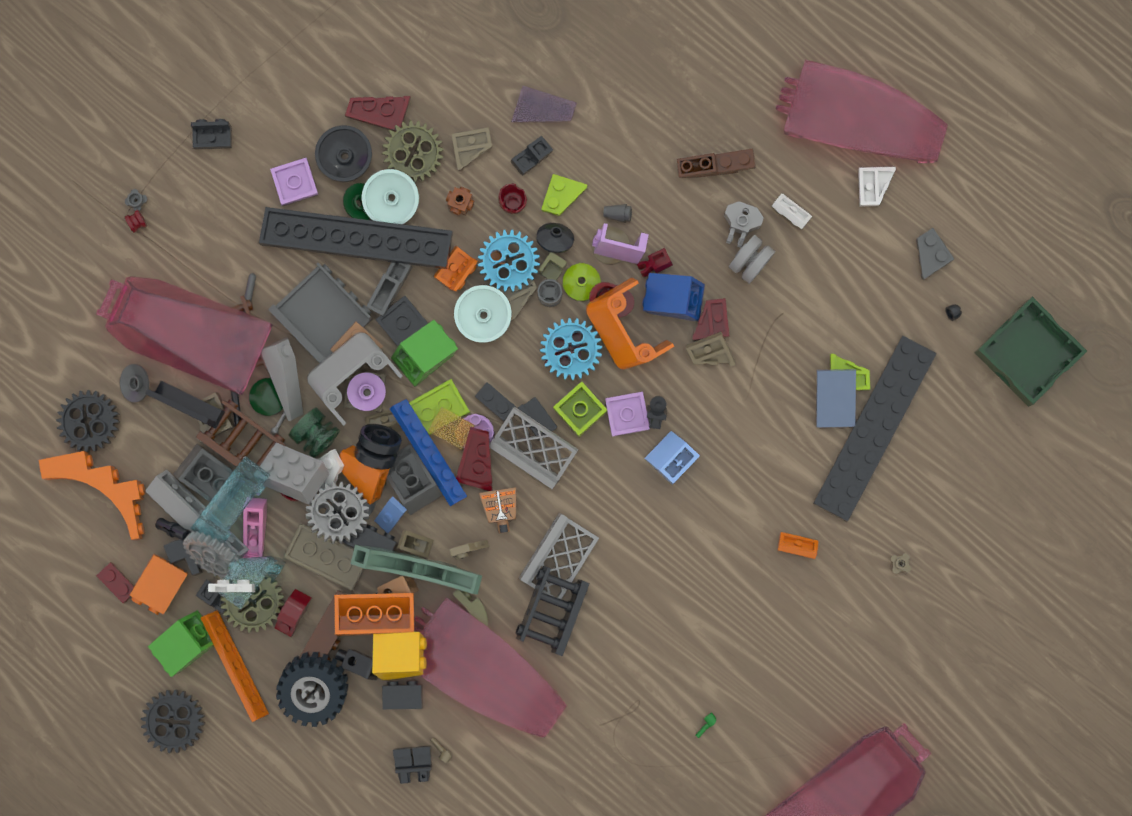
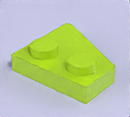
M553 174L541 211L560 216L587 189L588 185Z

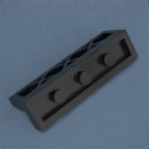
M160 381L155 392L147 389L145 393L215 429L225 413L223 410L163 381Z

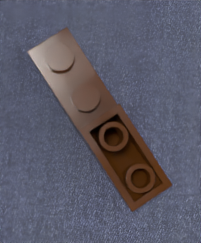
M753 148L677 159L679 178L726 175L756 168Z

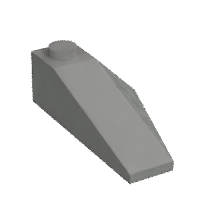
M286 337L260 349V352L287 419L291 421L303 415L296 359L289 339Z

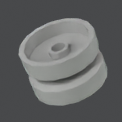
M756 235L741 247L728 267L733 272L738 273L746 266L747 268L742 274V279L748 284L754 280L776 252L768 245L758 253L757 251L762 245V240Z

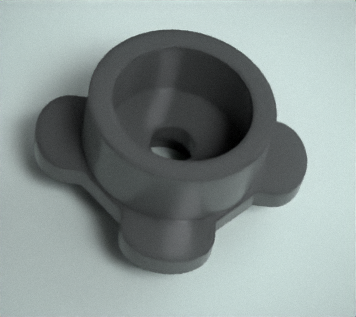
M133 189L125 199V204L133 207L134 211H140L141 206L148 199L146 195H141L137 189Z

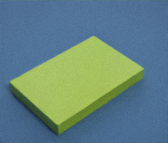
M452 379L409 402L429 435L470 413Z

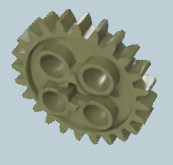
M410 120L408 126L402 122V128L395 125L396 132L390 130L391 138H384L388 144L382 145L383 148L387 149V151L382 152V155L387 156L383 162L390 163L387 169L393 168L394 170L402 171L411 177L415 183L417 177L421 181H424V175L430 178L431 174L429 171L435 173L437 170L434 166L441 165L437 159L443 158L439 152L443 151L444 148L438 147L442 141H436L439 134L432 135L431 133L434 128L427 130L426 123L420 127V121L413 125L412 120ZM405 134H410L413 137L411 144L404 141L403 137ZM420 136L421 139L415 149L417 154L411 157L409 165L405 167V162L410 155L408 149L414 146L417 137ZM421 143H428L430 151L423 152L420 147ZM397 151H402L405 154L403 161L396 159L395 153ZM418 159L421 161V169L413 167V160Z
M256 569L253 574L246 570L245 576L240 572L239 578H234L232 580L233 583L229 582V584H237V580H250L249 584H257L259 589L255 592H223L226 596H221V601L225 602L221 604V608L226 609L223 612L224 616L230 615L227 618V622L234 620V628L239 624L240 631L247 627L248 633L251 632L252 628H255L256 632H258L260 626L266 630V623L272 626L273 622L271 619L277 620L278 616L276 613L281 611V608L278 606L284 605V602L279 600L284 598V595L278 593L282 588L281 586L275 587L278 581L274 580L271 582V574L265 578L264 571L257 575ZM236 596H242L244 601L237 604L233 599ZM249 598L255 599L256 603H249ZM268 598L271 600V603L268 606H263L261 601ZM248 611L256 612L255 617H246Z

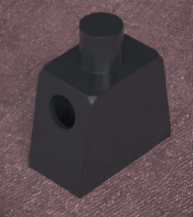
M343 649L338 650L335 659L343 662L342 668L366 679L377 680L378 677L372 673L373 657L349 649L348 652Z

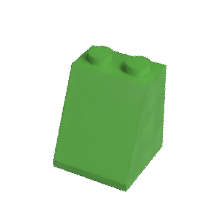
M432 320L401 342L391 359L413 386L416 387L448 361L458 348L455 341L444 332L443 327L437 324L435 320Z
M198 610L176 621L148 646L153 656L158 659L164 670L171 677L183 671L214 647L201 620L202 615Z

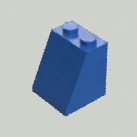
M649 273L645 283L646 295L642 302L644 311L653 315L699 321L705 284L692 276Z

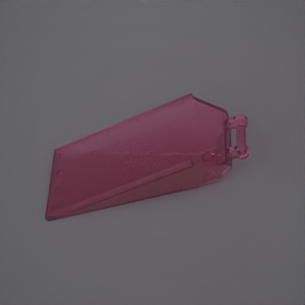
M131 276L126 278L124 284L111 279L109 283L110 288L96 315L108 319L105 325L107 331L121 344L133 352L243 395L273 324L158 279ZM117 289H120L121 291L119 293V296L115 302L111 314H109L107 312L111 305V302L115 296Z
M905 723L901 724L894 732L889 727L884 726L858 739L765 816H894L915 799L926 774L921 762L931 752L927 748L924 749L909 732L908 726ZM900 735L918 752L919 755L916 758L898 739Z

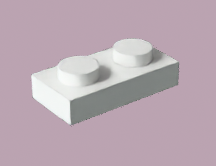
M781 194L772 205L779 214L784 215L801 229L812 217V215L784 194Z

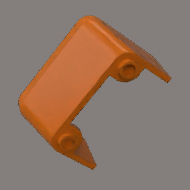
M632 277L589 302L586 306L588 318L598 332L615 365L620 369H628L647 363L675 347L668 340L655 347L648 343H642L635 347L617 316L626 307V299L622 293L639 284Z

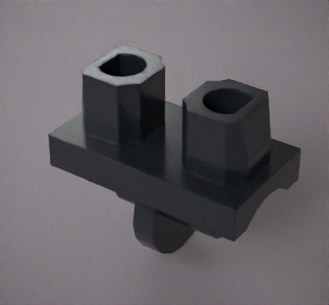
M662 396L653 397L650 405H648L647 418H650L649 428L661 429L662 420L666 421L667 404Z

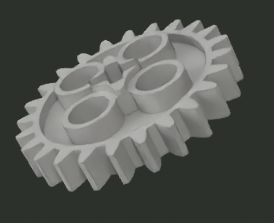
M333 482L332 487L325 484V490L320 488L318 490L319 494H315L309 503L311 506H306V511L310 512L306 514V519H311L308 521V526H313L312 533L318 531L317 538L323 535L324 542L329 538L332 539V544L335 543L336 539L342 544L344 538L350 542L351 535L357 538V532H363L361 526H367L365 521L369 519V514L366 513L369 511V507L365 506L367 499L361 500L363 493L356 494L357 487L350 490V484L346 488L343 487V482L339 486H336L335 482ZM336 497H342L344 501L342 503H337L334 499ZM326 500H330L332 506ZM326 508L329 512L321 514L319 509ZM334 509L336 512L341 511V517L338 513L334 514ZM352 511L356 514V516L350 518L346 515V513ZM332 523H339L341 527L333 529L330 525Z
M197 531L189 533L185 538L183 548L187 550V554L191 555L189 558L194 559L195 564H200L201 568L205 569L208 573L211 572L215 577L218 575L221 579L225 578L226 580H229V578L233 580L242 569L240 566L242 564L238 562V558L234 557L236 554L229 551L230 548L224 547V543H220L216 538L212 539L210 535L206 536L203 532L200 534Z

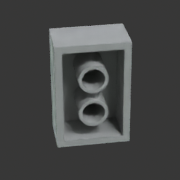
M279 443L274 445L255 472L263 486L308 505L329 476L323 461Z

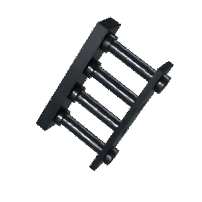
M543 566L537 573L536 580L538 581L523 621L517 626L515 632L517 635L516 639L524 642L525 637L532 638L550 645L552 648L551 652L563 656L590 583L579 579L577 582L571 583L550 575L551 568ZM546 581L570 590L573 593L570 601L566 602L543 593ZM539 600L563 608L566 612L564 618L559 620L535 611ZM532 618L558 627L557 637L551 638L530 630L529 626Z

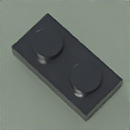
M488 382L475 395V398L503 422L507 419L512 409L516 407Z

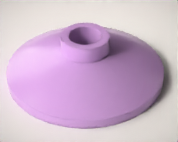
M372 373L356 375L350 381L347 388V396L350 403L362 411H371L378 408L386 395L383 381ZM369 389L371 391L370 395L365 396L364 390Z

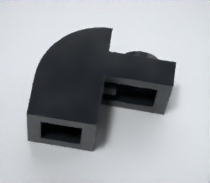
M176 540L164 545L171 564H176L186 559L192 575L196 576L203 573L201 565L195 564V560L189 558L191 555L187 554V550L183 548L184 541Z

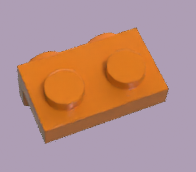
M455 246L449 254L447 269L439 268L433 277L450 290L456 292L464 286L467 276L475 271L478 261L470 257L458 246Z

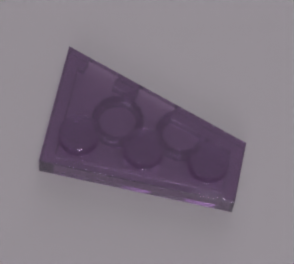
M522 86L511 122L572 121L577 103Z

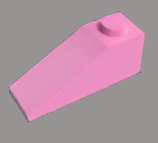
M247 498L244 505L243 544L249 550L244 555L243 560H263L267 499Z

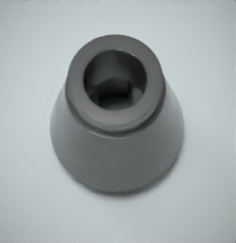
M627 204L604 206L603 216L626 223V221H631L632 206H627Z

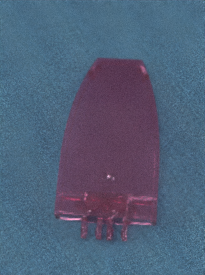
M805 60L799 79L785 77L784 81L786 83L797 86L796 90L782 87L781 92L787 95L781 94L779 96L781 101L792 103L791 107L776 106L777 111L788 114L784 128L785 135L801 139L807 138L867 153L916 160L917 163H933L938 161L948 124L901 91L868 76Z
M446 597L435 613L422 607V612L430 616L431 619L428 623L417 616L414 619L424 627L422 630L414 624V631L420 632L427 641V647L424 650L426 669H423V675L420 676L456 701L486 717L512 728L545 738L567 707L557 691L507 642L451 599Z

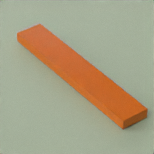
M218 610L201 617V620L251 721L254 722L269 714Z

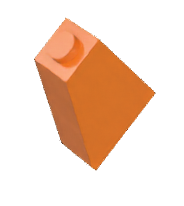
M352 445L347 449H343L339 455L344 464L342 473L354 488L357 487L359 493H363V498L367 499V503L372 504L381 498L390 468L380 470L365 466L355 458V446Z

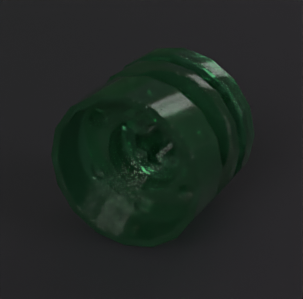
M317 407L301 418L288 435L297 445L306 440L303 451L307 452L311 449L308 456L313 458L326 451L340 433L338 427L331 429L334 424L331 421L322 425L326 416Z

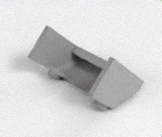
M358 332L311 370L307 376L309 385L343 426L346 422L335 409L342 401V394L337 389L339 384L365 363L374 370H380L388 364L399 378L403 376L370 336L364 332Z

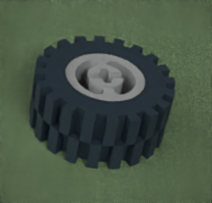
M308 652L302 654L301 659L297 655L293 658L292 663L288 662L277 684L276 699L280 700L279 708H285L284 715L286 717L290 714L293 716L292 722L297 723L298 720H301V726H307L308 722H312V727H317L319 721H321L322 725H325L329 718L331 721L336 718L337 713H340L344 705L349 684H346L348 677L347 674L342 675L344 668L341 666L336 667L338 662L336 659L333 658L332 661L327 660L329 656L327 654H323V657H318L319 652H313L312 656L309 657ZM316 683H318L319 685L317 686L316 690L312 691L315 688ZM309 691L311 693L308 695V698L306 700L305 697L307 696V693Z

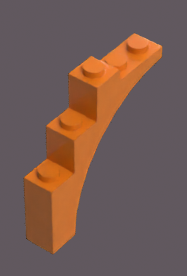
M85 451L39 460L42 479L77 480L100 490L121 512L128 526L131 540L143 539L142 534L145 533L144 526L139 520L141 508L136 503V501L144 500L145 487L143 483L141 484V481L133 480L117 484L119 480L118 470L111 465L91 469L93 458L92 455H89V452Z

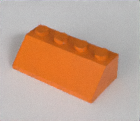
M413 593L334 595L336 636L414 632Z

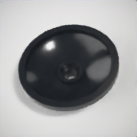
M340 125L327 130L319 138L315 148V159L320 171L326 177L338 182H349L358 179L367 171L372 160V148L366 135L359 129ZM348 154V158L344 160L342 155Z

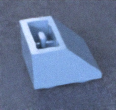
M670 431L644 459L673 485L700 455L684 440Z

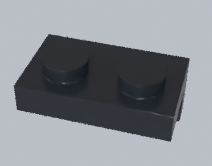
M199 119L196 122H191L193 149L232 148V126L229 121L215 119V122H207V120Z

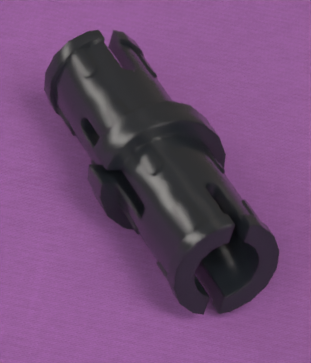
M159 518L155 523V527L158 530L164 531L168 536L176 537L182 541L185 540L189 533L191 534L190 530L164 518Z

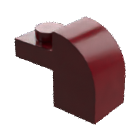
M295 589L277 617L278 621L275 629L292 637L300 619L307 611L312 597Z

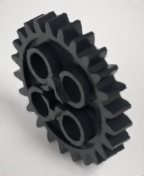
M87 390L86 395L83 391H79V397L73 393V400L66 398L67 406L60 405L64 411L57 412L62 417L56 419L57 422L61 423L57 429L63 430L59 436L66 437L64 443L71 442L70 447L75 448L77 446L78 451H82L84 447L85 452H89L90 447L95 452L97 451V446L104 449V442L111 444L108 438L116 437L112 432L119 431L115 424L120 423L119 420L115 419L120 414L113 412L117 406H110L112 400L107 399L105 401L106 395L102 394L99 397L98 391H95L92 395L91 390ZM94 405L99 406L97 414H92L91 409ZM79 409L81 415L79 418L74 419L73 412ZM91 418L92 421L89 422V425L85 424V421ZM102 423L104 429L102 432L97 433L96 426ZM80 428H84L85 434L79 438L77 431ZM90 429L93 433L92 438L90 437Z
M176 689L172 695L170 690H166V696L160 692L159 699L155 696L152 697L154 703H146L149 710L142 711L147 716L141 718L142 721H146V724L142 725L141 728H147L143 736H150L147 742L154 741L153 748L160 745L161 752L167 748L168 753H172L174 748L175 752L179 753L180 747L185 751L187 750V744L194 746L192 739H200L197 733H203V730L199 726L205 725L204 722L200 721V718L205 717V715L199 714V711L203 709V707H196L199 701H191L193 695H189L186 698V691H182L179 695L178 689ZM163 705L168 707L169 712L167 716H163L160 713V708ZM181 707H185L188 710V715L185 718L179 714ZM174 716V720L190 721V724L177 723L172 726L171 722H157L156 718L171 719ZM160 725L166 727L167 732L164 736L158 732ZM180 726L186 730L184 737H180L177 733Z

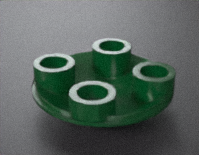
M271 378L260 379L252 386L249 393V401L257 413L271 416L283 409Z

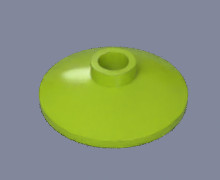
M585 263L572 265L563 276V288L566 294L577 301L589 300L592 288L596 284L601 283L597 270ZM579 278H584V279H585V283H584V284H580V283L578 282V279H579Z

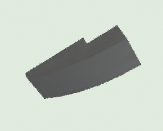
M391 262L366 307L384 316L413 267L408 264Z

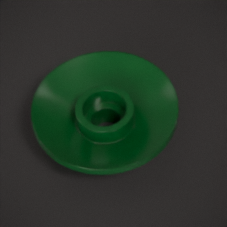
M353 184L346 189L343 195L344 209L352 218L369 220L371 218L366 214L362 204V191L365 184ZM357 200L360 201L361 206L357 205Z

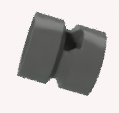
M547 279L540 283L537 290L540 303L549 308L557 306L562 300V287L559 282Z

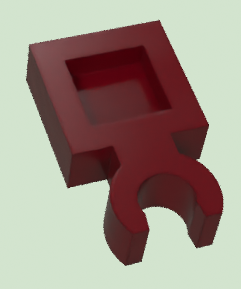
M665 248L648 255V261H641L637 264L639 270L645 268L640 271L643 277L648 276L653 270L655 273H659L673 266Z

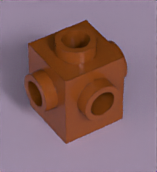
M454 187L453 192L449 191L446 201L448 202L447 205L450 212L459 216L461 214L466 216L467 212L472 210L475 201L469 189ZM457 197L463 198V201L457 202Z

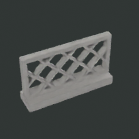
M516 407L512 409L490 443L491 449L551 489L556 486L579 450ZM514 414L521 417L523 425H513L512 417ZM527 427H536L539 435L530 437ZM524 428L526 438L517 439L514 429ZM511 430L513 440L507 441L502 438L503 431ZM540 438L542 448L533 450L531 440ZM543 438H552L555 446L545 447ZM527 441L529 450H520L518 442ZM559 448H567L572 453L569 457L561 458ZM556 449L558 459L548 460L547 451ZM543 451L545 461L538 462L535 460L534 453ZM559 462L561 470L558 475L551 470V463Z
M558 513L518 579L535 589L536 585L532 583V580L537 575L541 566H544V561L547 558L553 557L556 568H552L550 572L556 570L558 578H561L559 569L569 567L571 575L569 579L565 580L572 583L599 537L568 519L563 514ZM568 523L574 526L576 535L565 537L564 529ZM588 535L593 538L589 546L581 547L580 536ZM577 537L579 548L568 550L566 540ZM564 541L566 551L555 554V543ZM580 551V561L571 564L569 553ZM567 554L569 565L558 567L556 556ZM546 581L544 587H546L547 592L545 590L542 592L551 595L549 586L555 584ZM560 587L561 592L557 598L562 599L567 589Z

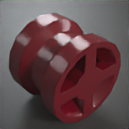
M139 210L134 211L132 215L124 216L133 233L137 232L141 227H147V223Z

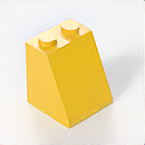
M420 632L373 634L372 673L381 680L423 675V669H426V658L424 657V650L427 647L426 638Z

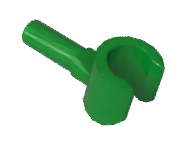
M713 713L703 718L706 724L698 731L696 737L700 738L709 727L716 723V717Z

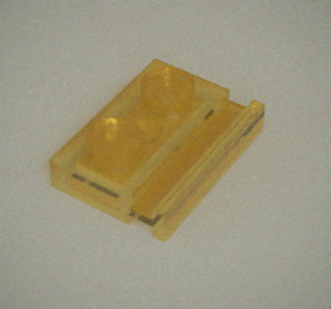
M441 407L428 431L463 450L470 427L475 428V425Z

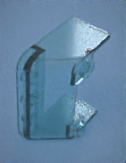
M245 456L190 529L200 534L203 532L206 536L210 535L212 539L216 538L219 542L221 540L225 542L232 533L229 529L255 494L259 496L265 489L263 484L270 474Z
M274 556L240 558L237 561L234 559L227 569L230 571L223 580H229V584H237V580H250L249 584H255V591H257L264 577H271V582L274 581L286 562ZM217 592L239 609L243 608L248 599L249 603H256L255 599L250 598L254 592Z

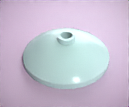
M394 169L381 170L372 175L365 183L362 191V204L366 214L373 221L404 224L412 218L418 208L419 192L415 182L404 172ZM390 194L395 195L394 201L389 200Z
M487 285L474 286L466 290L457 300L454 309V319L459 331L469 340L479 343L491 342L501 337L508 329L512 317L511 306L506 296L500 290ZM483 312L487 313V318L485 319L481 318V313Z

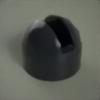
M953 304L945 308L946 315L951 321L958 319L962 314L959 305Z

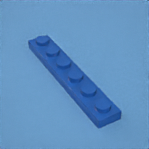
M405 399L390 408L392 414L450 507L467 497L466 493L408 400Z

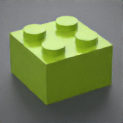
M580 382L553 407V410L578 437L585 433L608 411L583 382Z

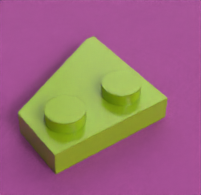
M830 354V370L855 369L856 390H870V370L859 367L851 361L844 360L836 354Z

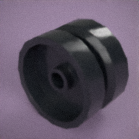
M367 424L363 426L358 437L359 441L354 450L355 458L365 466L374 469L392 468L402 443L401 436L392 428L384 425Z

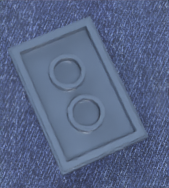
M817 370L816 427H854L856 370Z

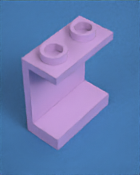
M604 223L602 228L597 230L593 238L594 254L638 264L645 253L649 234L641 233L633 246L605 239L608 224Z

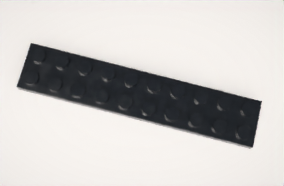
M265 207L259 244L277 248L447 269L453 232L443 229Z
M905 336L901 337L813 504L848 522L937 353Z

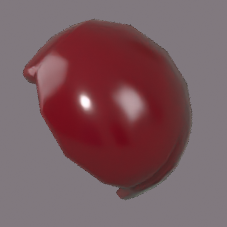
M511 183L504 185L500 189L498 202L503 211L509 214H518L525 208L527 197L523 189Z

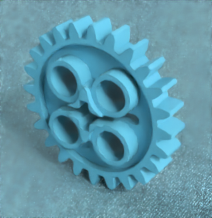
M503 230L502 236L496 232L495 239L489 236L490 243L483 242L486 249L480 248L484 255L478 256V259L483 260V262L478 264V267H484L480 274L486 273L484 281L490 279V286L496 283L498 290L503 286L504 292L507 291L508 287L514 292L515 286L521 290L522 283L526 286L529 285L527 279L534 280L531 273L537 274L538 271L534 267L539 266L540 263L535 262V259H538L540 256L534 255L537 248H531L533 241L526 242L527 235L522 239L520 238V231L515 236L513 230H511L510 235H507L506 231ZM510 244H517L519 251L511 253L508 250ZM498 251L502 257L500 260L494 261L491 258V253ZM519 254H525L524 257L513 260L510 266L506 263L498 268H493L494 265L504 262L507 256L511 259ZM517 262H525L527 268L524 271H519L516 268ZM500 269H507L509 276L501 278L498 275Z
M568 318V323L561 319L560 326L553 323L555 329L553 330L548 327L547 330L550 334H543L547 341H541V345L545 346V348L540 349V352L546 353L541 359L548 360L545 367H552L550 373L556 370L557 378L564 374V380L567 379L568 375L571 376L572 381H574L575 375L582 379L583 372L588 376V369L595 370L592 364H599L596 357L602 356L601 353L597 352V350L602 349V346L597 345L601 338L595 339L598 332L591 333L592 325L586 328V321L580 325L578 318L575 320V323H572L571 318ZM574 333L582 334L583 339L580 342H575L572 339ZM556 339H562L565 343L564 346L561 348L555 347L554 341ZM583 343L588 344L585 347L574 349L573 354H571L570 351H567L560 355H555L556 352L567 350L568 345H571L572 347H577ZM586 351L589 357L586 360H581L578 357V353ZM566 356L570 359L571 362L568 366L560 364L562 357Z

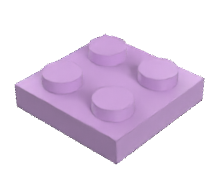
M307 158L270 169L282 206L319 195Z
M643 392L605 398L612 437L650 430Z

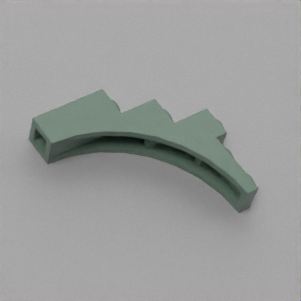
M355 545L350 563L364 569L413 577L477 595L482 580V575L458 568L446 562L428 560L415 555L397 553L378 547Z

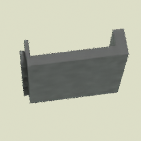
M318 262L316 264L317 267L276 306L273 304L268 310L321 363L333 353L330 350L331 347L355 321L364 328L373 319L370 316L372 312L365 305L361 307L356 302L359 300L352 291L348 293L344 289L346 285L339 278L335 280L330 275L332 271L326 264L321 266Z

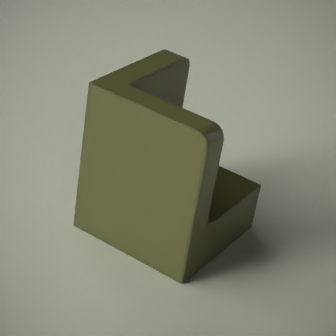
M550 252L539 268L538 273L546 279L557 280L567 266V262L555 253Z

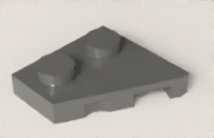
M934 228L916 239L922 271L921 278L923 280L954 260V257Z

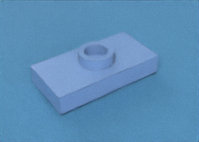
M392 497L374 521L389 533L407 509Z

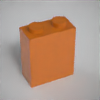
M153 554L130 592L131 600L139 605H142V603L148 605V610L157 615L159 613L164 614L188 572Z

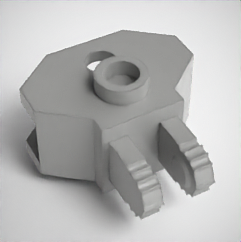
M736 202L727 206L724 217L730 225V232L726 243L730 244L732 242L733 234L736 232L741 234L737 243V247L741 248L748 232L760 229L764 218L757 207L742 202Z

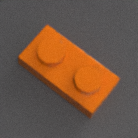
M781 532L778 550L816 559L818 540Z

